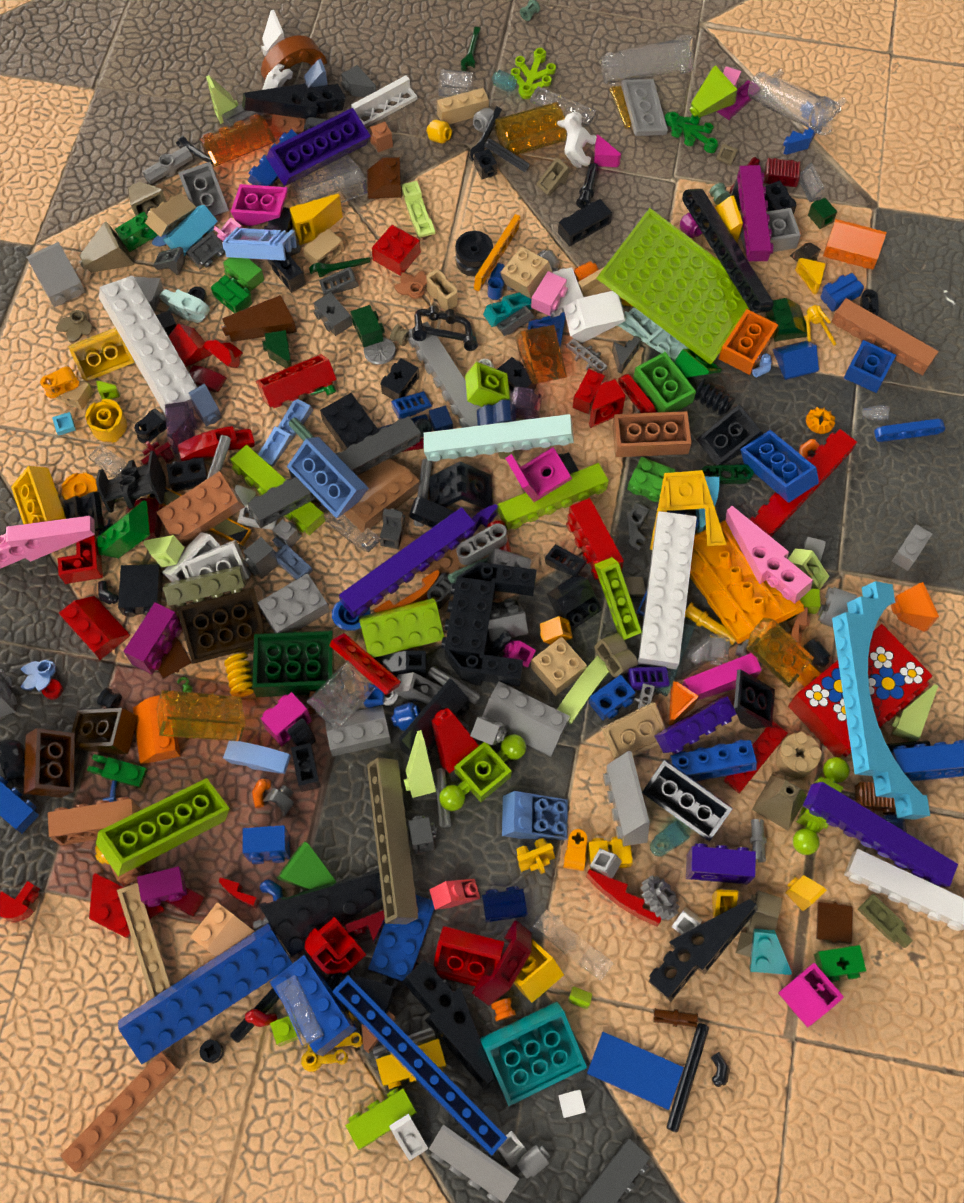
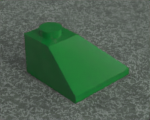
M682 349L674 361L685 377L720 373L722 371L714 362L710 365L690 349Z

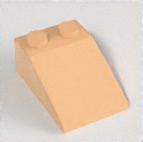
M217 902L190 938L217 957L255 931Z

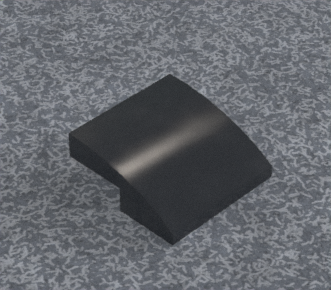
M91 492L82 497L74 496L63 501L66 519L91 516L95 520V531L104 529L99 492Z

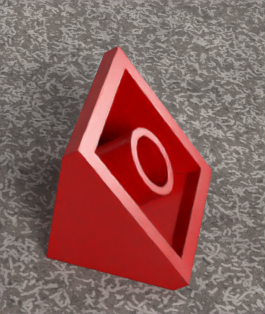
M179 323L168 336L185 367L213 355L203 347L205 341L195 328Z

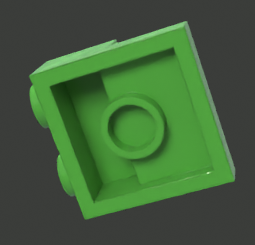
M641 457L629 481L627 490L635 495L647 497L653 502H659L664 473H673L675 469Z

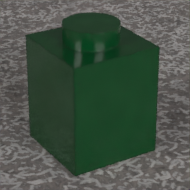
M823 198L811 204L808 216L819 229H822L834 222L837 210L826 198Z

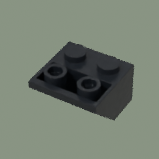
M579 574L576 577L569 578L547 593L556 613L560 617L569 620L571 631L602 611L589 580Z

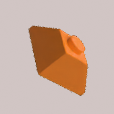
M923 582L897 595L895 603L891 604L892 612L897 615L898 620L923 632L928 631L939 618Z

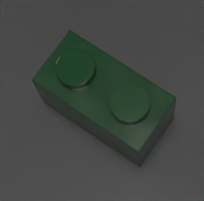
M370 305L350 311L353 326L363 347L383 341L384 327L382 323H378V314L372 310Z

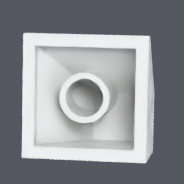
M274 10L270 11L262 38L264 46H261L264 56L274 45L285 39Z

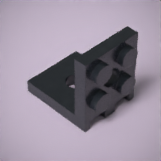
M459 461L430 476V501L438 505L447 507L459 500L466 501L483 509L493 505L492 475Z

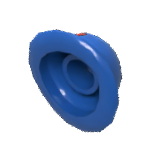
M340 601L334 605L332 619L340 629L355 631L361 628L358 618L360 616L353 618ZM370 607L364 615L370 614Z

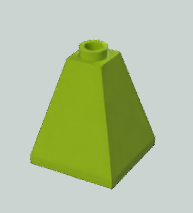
M715 65L691 102L689 110L693 116L700 118L736 103L737 88Z

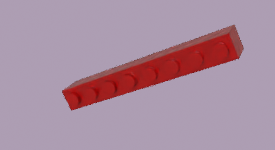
M841 429L835 434L832 432L826 439L827 443L824 446L821 444L816 449L815 455L807 458L817 469L819 483L789 503L775 492L769 499L770 503L767 506L765 504L762 505L757 512L758 515L755 518L752 516L749 520L772 537L854 450L857 444L856 440Z

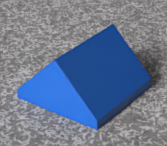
M803 341L773 349L774 356L785 380L819 371L817 345Z

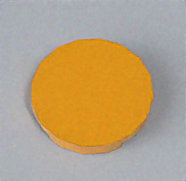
M84 472L70 475L65 479L61 487V494L64 500L74 496L82 497L91 492H98L96 479Z

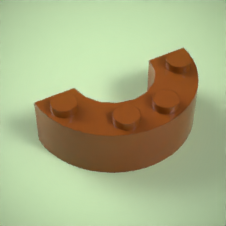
M302 35L291 36L278 42L269 50L261 66V75L266 80L268 73L277 64L284 65V68L281 70L282 72L285 69H290L297 63L306 62L312 67L318 59L322 60L323 65L327 64V60L314 40Z

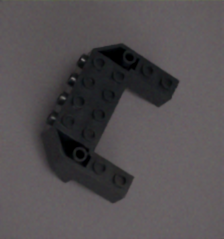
M478 562L457 576L456 583H452L451 595L454 596L453 601H449L448 612L451 614L450 619H446L445 622L447 637H443L441 648L445 650V659L462 680L477 686H481V681L492 683L500 681L506 685L520 687L523 660L484 655L492 601L495 600L496 591L533 596L537 570Z

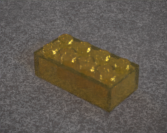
M558 102L495 119V134L500 145L516 155L566 141L567 130L557 125V122L564 120L565 116Z
M161 690L157 705L159 736L227 741L241 740L246 724L241 697Z

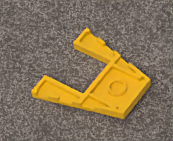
M703 470L664 473L656 519L658 511L667 512L705 508L707 546L726 545ZM654 525V529H653V535H652V541H651V545H650V550L653 549L655 525Z

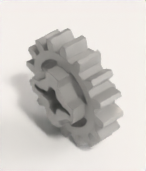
M652 875L642 882L641 890L644 892L642 896L644 897L645 904L650 906V911H653L656 917L660 916L662 920L667 919L668 921L679 913L678 909L680 906L676 903L678 902L674 891H671L670 885H667L664 879L660 880L659 876L654 877Z

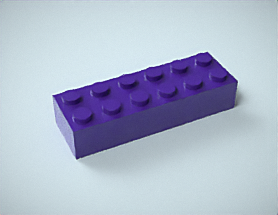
M351 108L270 148L266 158L285 187L365 146L371 136L355 110Z

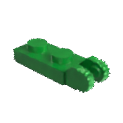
M93 754L92 759L95 762L106 765L104 770L88 766V772L100 775L108 780L141 788L147 773L145 767Z

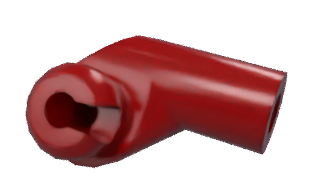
M251 1009L246 1012L245 1020L257 1027H264L276 1021L277 1015L275 1013L265 1014L257 1009Z

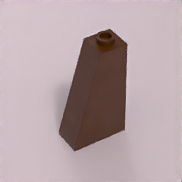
M281 295L222 318L224 326H221L224 335L229 336L231 342L265 337V333L286 330V334L297 332L295 322Z

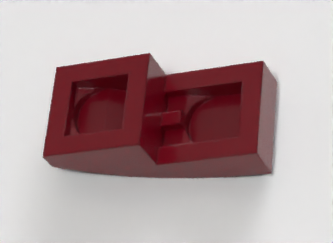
M193 365L189 371L195 385L201 386L205 384L207 389L212 392L218 393L227 379L222 374L197 365Z

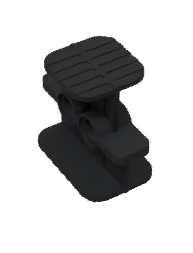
M153 450L150 451L148 465L137 467L134 460L128 461L127 468L121 472L120 477L108 480L104 470H98L96 485L108 512L111 513L114 511L115 500L121 497L124 498L129 509L135 507L137 499L153 493L158 503L162 504L165 496L166 476Z

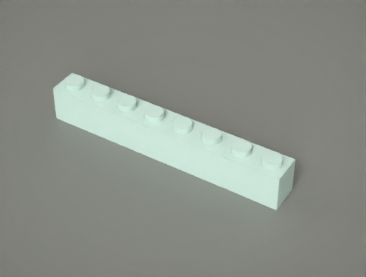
M570 414L424 433V453L428 461L457 459L458 457L465 456L474 457L481 454L492 455L497 452H512L513 450L521 449L530 450L537 447L547 448L553 445L565 446L569 443H574L573 423Z

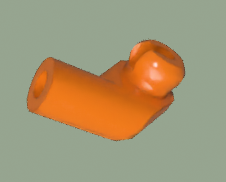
M809 439L800 446L799 454L807 459L808 452L811 450L815 451L819 447V442L815 439Z
M259 779L252 790L255 808L265 806L263 793L271 788V781L269 779Z

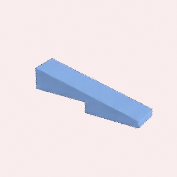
M299 399L294 400L279 426H275L258 455L269 465L274 466L297 434L289 426V421L295 417L304 424L313 412V408Z

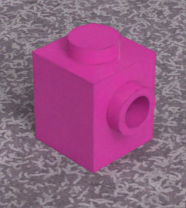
M510 641L504 649L503 657L523 660V667L528 668L536 650L521 641Z

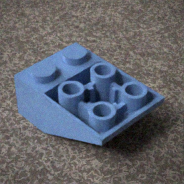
M513 791L503 796L502 836L518 839L544 838L546 840H567V799Z

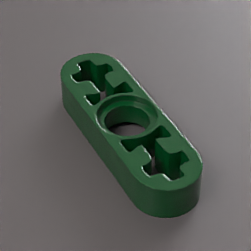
M748 465L704 466L701 469L705 477H707L705 475L706 472L711 477H719V484H746L751 481L754 471ZM723 471H728L731 474V477L724 478L721 475V473ZM745 472V474H747V477H744V475L741 473Z

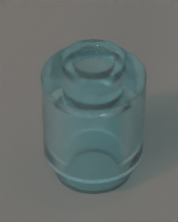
M498 70L492 76L494 86L507 92H512L515 89L517 79L513 75Z

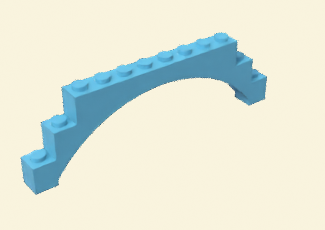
M875 581L861 588L863 597L860 596L847 602L848 612L832 618L855 775L873 776L876 797L894 798L898 819L916 820L930 816L927 795H923L911 783L891 754L879 728L870 696L868 655L872 634L883 611L887 606L895 603L893 584Z

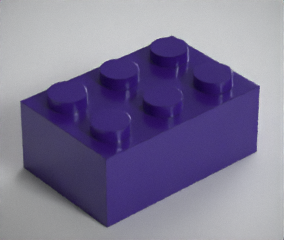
M695 844L687 853L686 879L748 885L755 878L756 851H750L746 847H738L737 850H733L724 845L711 848L707 844Z

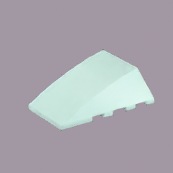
M635 307L629 312L625 311L626 321L617 325L631 335L641 338L642 342L661 354L666 352L672 361H675L682 349H689Z

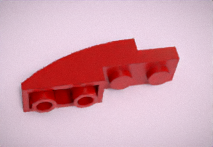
M233 426L191 437L178 444L181 461H187L192 458L214 457L221 435L231 438L228 450L242 449L246 445L250 448L254 447L255 442L251 429L234 431Z

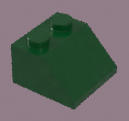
M788 298L772 300L773 308L771 311L766 312L768 320L778 324L774 341L807 337L806 323L800 305Z

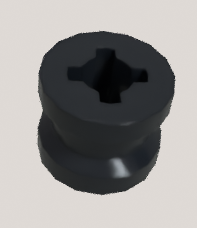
M105 688L100 693L97 704L101 707L105 706L107 709L118 708L122 695L113 693L110 688Z
M207 1040L200 1047V1057L208 1063H217L224 1056V1048L221 1043L215 1040Z

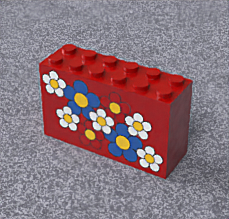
M883 624L873 631L868 655L870 696L879 728H881L882 725L890 721L914 698L923 693L930 685L928 681L933 677ZM837 660L799 691L788 707L834 757L840 758L843 755L846 758L851 754V746Z

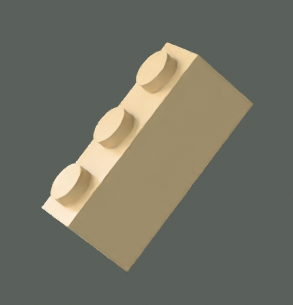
M484 88L437 100V115L441 121L449 124L471 119L476 112L483 108H489V99Z
M180 193L177 196L170 197L167 202L163 201L157 208H151L147 213L148 218L145 223L162 237L180 224L196 209V206Z

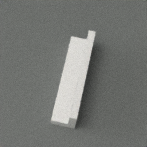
M405 75L351 104V107L355 110L366 128L416 101L417 95L410 88V79ZM406 93L411 96L409 98H401ZM391 101L397 102L394 106L388 105ZM376 109H384L381 113H375ZM364 116L370 117V119H368L365 122L361 118Z

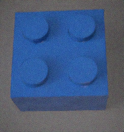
M863 340L848 367L844 379L877 393L896 355Z
M285 825L243 828V854L252 864H263L264 861L272 860L273 863L285 862V859H290V834Z

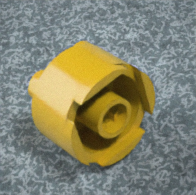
M102 399L101 402H94L88 407L85 417L94 437L103 442H117L127 429V420L118 403L110 399Z

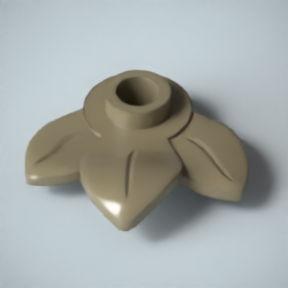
M75 310L71 312L70 317L60 320L56 331L66 332L69 342H76L81 338L82 334L90 335L92 326L87 321V316L84 312Z

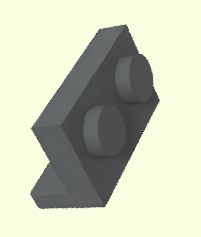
M211 231L190 248L186 255L199 269H202L204 266L205 268L209 267L214 262L212 259L216 256L221 257L225 251L221 240Z

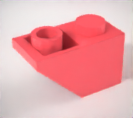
M475 879L445 881L429 889L435 910L452 908L480 899Z

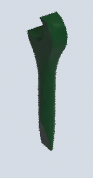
M474 27L468 53L461 60V70L466 73L467 66L475 68L474 52L481 27Z
M360 258L335 264L315 263L309 267L310 274L318 272L319 278L335 270L370 263V258Z

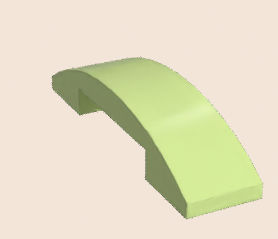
M413 181L401 184L406 207L417 236L421 238L435 234V229L426 211L418 182Z
M598 655L582 673L557 709L570 716V724L573 723L590 696H592L601 682L610 673L605 662Z

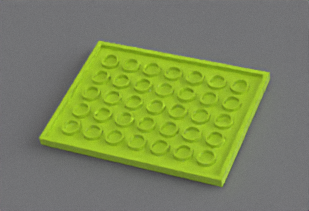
M651 208L644 214L596 278L710 365L720 353L722 346L746 309L749 310L721 262Z

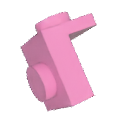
M230 217L221 230L216 226L214 230L218 233L216 236L223 242L237 227L239 229L243 227Z

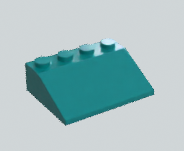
M558 1002L550 1004L480 1038L484 1052L508 1106L587 1068L565 1012Z

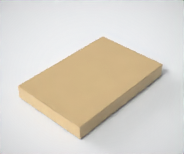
M652 702L601 729L614 759H617L627 751H631L632 756L635 757L659 745L654 735L663 731L666 727L656 703Z

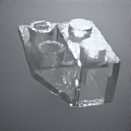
M707 633L689 647L685 655L694 663H702L703 660H708L710 664L722 665L723 662H728L730 638L727 635Z

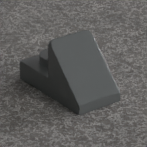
M177 247L159 252L153 267L157 270L169 268L176 275H179L185 263L183 248Z
M635 336L632 341L629 340L626 343L625 347L613 342L612 353L619 373L623 372L640 349L641 338Z

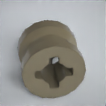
M397 324L391 332L390 340L398 341L401 346H405L409 338V329H403L401 325Z

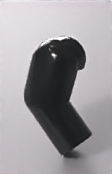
M718 1052L710 1057L717 1068L716 1075L712 1077V1082L716 1087H721L727 1084L730 1069L721 1053Z

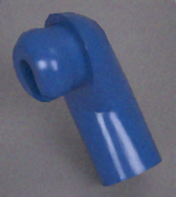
M265 880L260 884L261 892L271 894L273 901L283 897L282 887L274 881Z

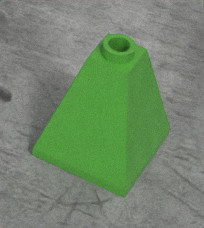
M303 842L277 876L278 880L305 890L327 884H336L333 876L307 842Z

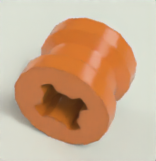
M511 998L502 999L491 1004V1008L496 1013V1022L516 1015L515 1010L511 1007Z

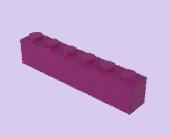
M760 165L740 166L737 174L748 262L768 261L770 254H773V243H770L772 232L768 228L770 216L766 213L768 201L764 198L766 195V187L763 186L764 173L761 172Z

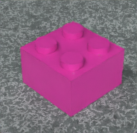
M292 692L281 697L278 704L273 708L267 709L263 713V717H261L266 731L281 747L290 740L287 730L301 718L306 721L307 725L312 721L307 708Z

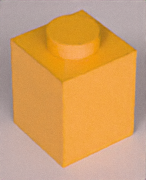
M558 616L540 623V636L545 643L551 645L560 637H563L565 641L573 638L569 620Z

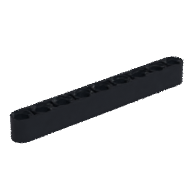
M685 190L682 196L685 206L750 311L754 313L771 311L773 301L704 190Z

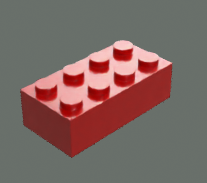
M319 354L255 382L263 401L270 408H277L282 406L283 402L287 400H297L301 394L315 392L316 388L320 386H330L333 384L332 381L337 379L329 359Z
M590 498L569 506L568 521L566 522L567 529L575 536L576 546L583 551V559L592 568L591 574L593 578L598 580L601 585L594 564L612 557L619 563L622 572L624 560Z

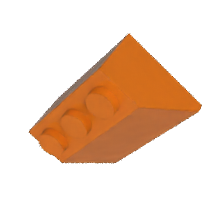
M835 219L823 257L873 270L887 232Z
M169 694L148 697L133 707L134 715L138 716L135 729L140 765L180 757L174 706Z

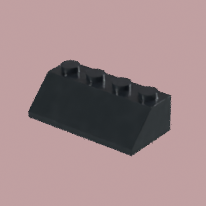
M451 678L399 737L400 748L409 757L417 731L420 730L423 734L428 758L431 755V749L436 745L431 720L435 718L437 712L447 707L458 718L460 715L464 716L469 710V698Z
M665 759L642 791V794L709 842L733 809Z

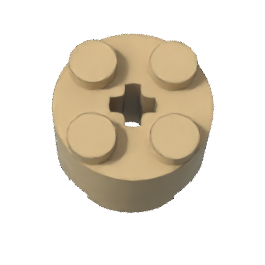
M798 732L785 738L776 753V763L784 775L791 778H804L818 765L822 752L812 737L803 732Z

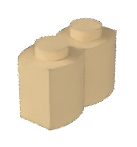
M437 269L426 275L427 291L433 298L437 299L440 307L448 310L457 306V290L452 283L446 280L445 275Z

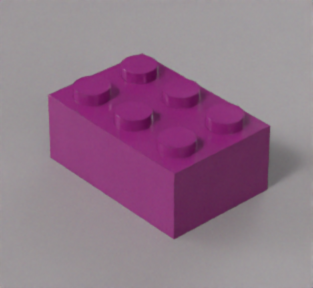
M158 603L153 604L123 651L133 666L150 674H153L155 670L160 668L162 657L170 652L173 639L179 637L182 632V625L176 613Z

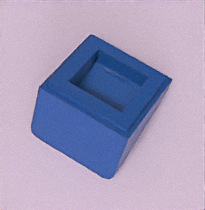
M365 685V707L370 708L383 705L384 693L375 685Z

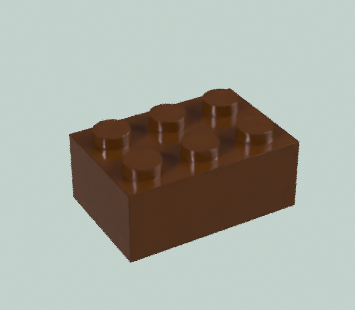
M36 728L26 734L24 794L63 798L74 792L75 733Z

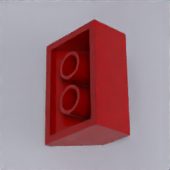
M95 596L74 600L59 612L63 620L99 660H102L131 636Z
M443 926L433 965L441 978L476 986L482 975L491 976L501 959L504 941Z

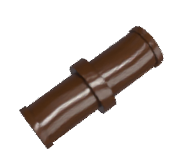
M654 1008L653 1023L673 1024V1027L681 1025L697 1028L698 1013L679 1012L678 1009L669 1011Z

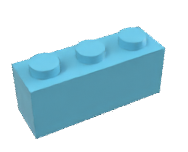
M205 205L198 206L163 240L170 249L182 247L185 256L193 244H197L203 239L202 236L205 233L208 234L214 229V225L218 221Z

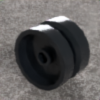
M468 231L460 235L455 245V261L461 273L467 276H476L493 249L491 238L481 231Z

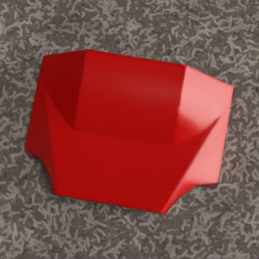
M207 340L203 345L206 350L228 367L238 368L240 365V358L243 352L232 343Z

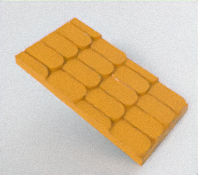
M722 521L720 525L726 545L707 546L706 530L694 535L690 579L706 598L708 604L720 618L721 623L734 640L740 644L746 641V639L748 640L762 631L803 612L804 605L800 600L795 604L791 600H787L780 591L771 587L766 580L761 584L758 583L726 521Z

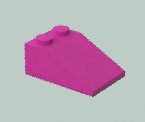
M240 184L231 209L235 221L240 225L255 226L279 218L288 193V187Z

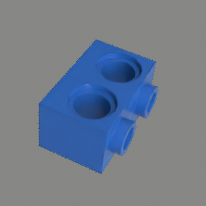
M619 675L590 696L588 703L604 721L606 718L612 719L618 714V710L623 706L624 708L630 706L634 702L633 699L636 692L622 675ZM623 691L626 696L620 697L616 692ZM608 702L610 707L604 708L600 703Z

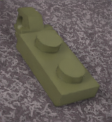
M874 894L857 909L893 943L897 941L903 948H906L913 941L905 933L907 930L904 926L905 924Z

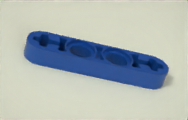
M932 419L881 426L875 429L874 435L876 441L884 442L936 435L944 432L946 428L942 419Z

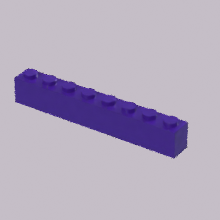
M462 507L340 593V602L353 618L364 615L370 606L379 604L384 599V596L396 592L402 583L410 582L416 573L425 571L430 566V563L434 560H440L445 555V552L457 548L463 539L471 538L475 533L476 523Z
M824 782L811 785L803 804L810 814L822 817L827 820L826 823L830 826L842 829L845 835L857 838L863 846L877 850L880 856L895 861V865L912 871L911 874L939 887H949L958 866L956 862Z

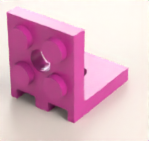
M554 447L523 466L517 462L512 454L505 458L521 487L533 502L572 480L570 473ZM545 469H551L549 476L544 477L542 475Z

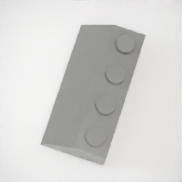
M500 681L491 694L483 716L506 724L505 730H508L507 735L516 734L521 736L526 745L550 757L556 749L570 719L569 715Z
M627 751L609 763L606 767V773L603 774L604 784L609 786L610 790L607 791L608 801L613 803L614 807L612 809V818L618 824L616 827L617 838L622 840L623 846L647 843L650 824L632 752Z
M445 1125L441 1127L429 1148L432 1151V1158L441 1164L445 1160L451 1165L450 1171L459 1177L462 1173L470 1178L468 1183L478 1191L481 1187L488 1191L487 1197L495 1203H499V1201L504 1203L519 1180L517 1176Z

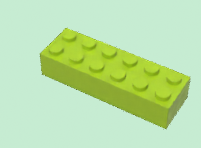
M206 778L100 830L96 845L119 877L225 822L230 808Z

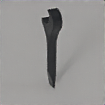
M496 106L481 139L469 151L471 162L474 161V153L485 150V142L489 138L502 111L498 106Z
M181 136L176 142L180 149L186 146L191 153L205 162H211L214 165L212 159L207 154L194 147L184 136Z

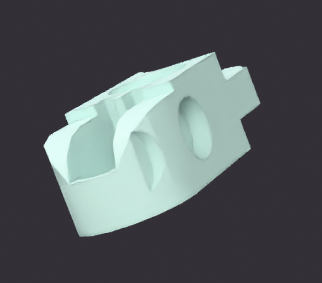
M166 289L159 295L160 299L169 306L168 311L170 310L171 313L187 321L191 320L195 323H200L210 312L209 306L204 301L179 289L175 293Z

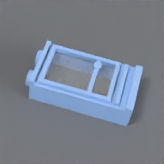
M237 227L223 241L226 257L286 260L285 248L286 252H291L292 248L297 247L295 230H290L289 232L284 230L281 232V230L239 229Z

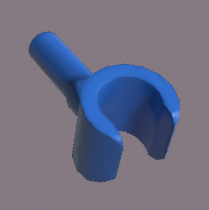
M112 781L110 797L103 798V801H117L115 797L117 781Z

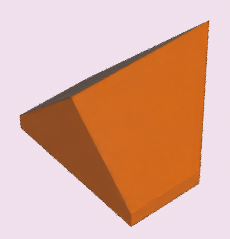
M673 681L670 691L669 725L675 724L690 712L699 697Z

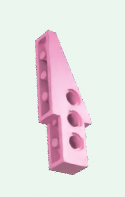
M731 506L727 510L725 521L758 583L761 584L766 580L771 587L780 591L784 598L791 600L795 604L811 590L813 580L787 559L788 550Z
M91 516L6 527V534L0 536V569L24 558L31 562L95 535V520Z

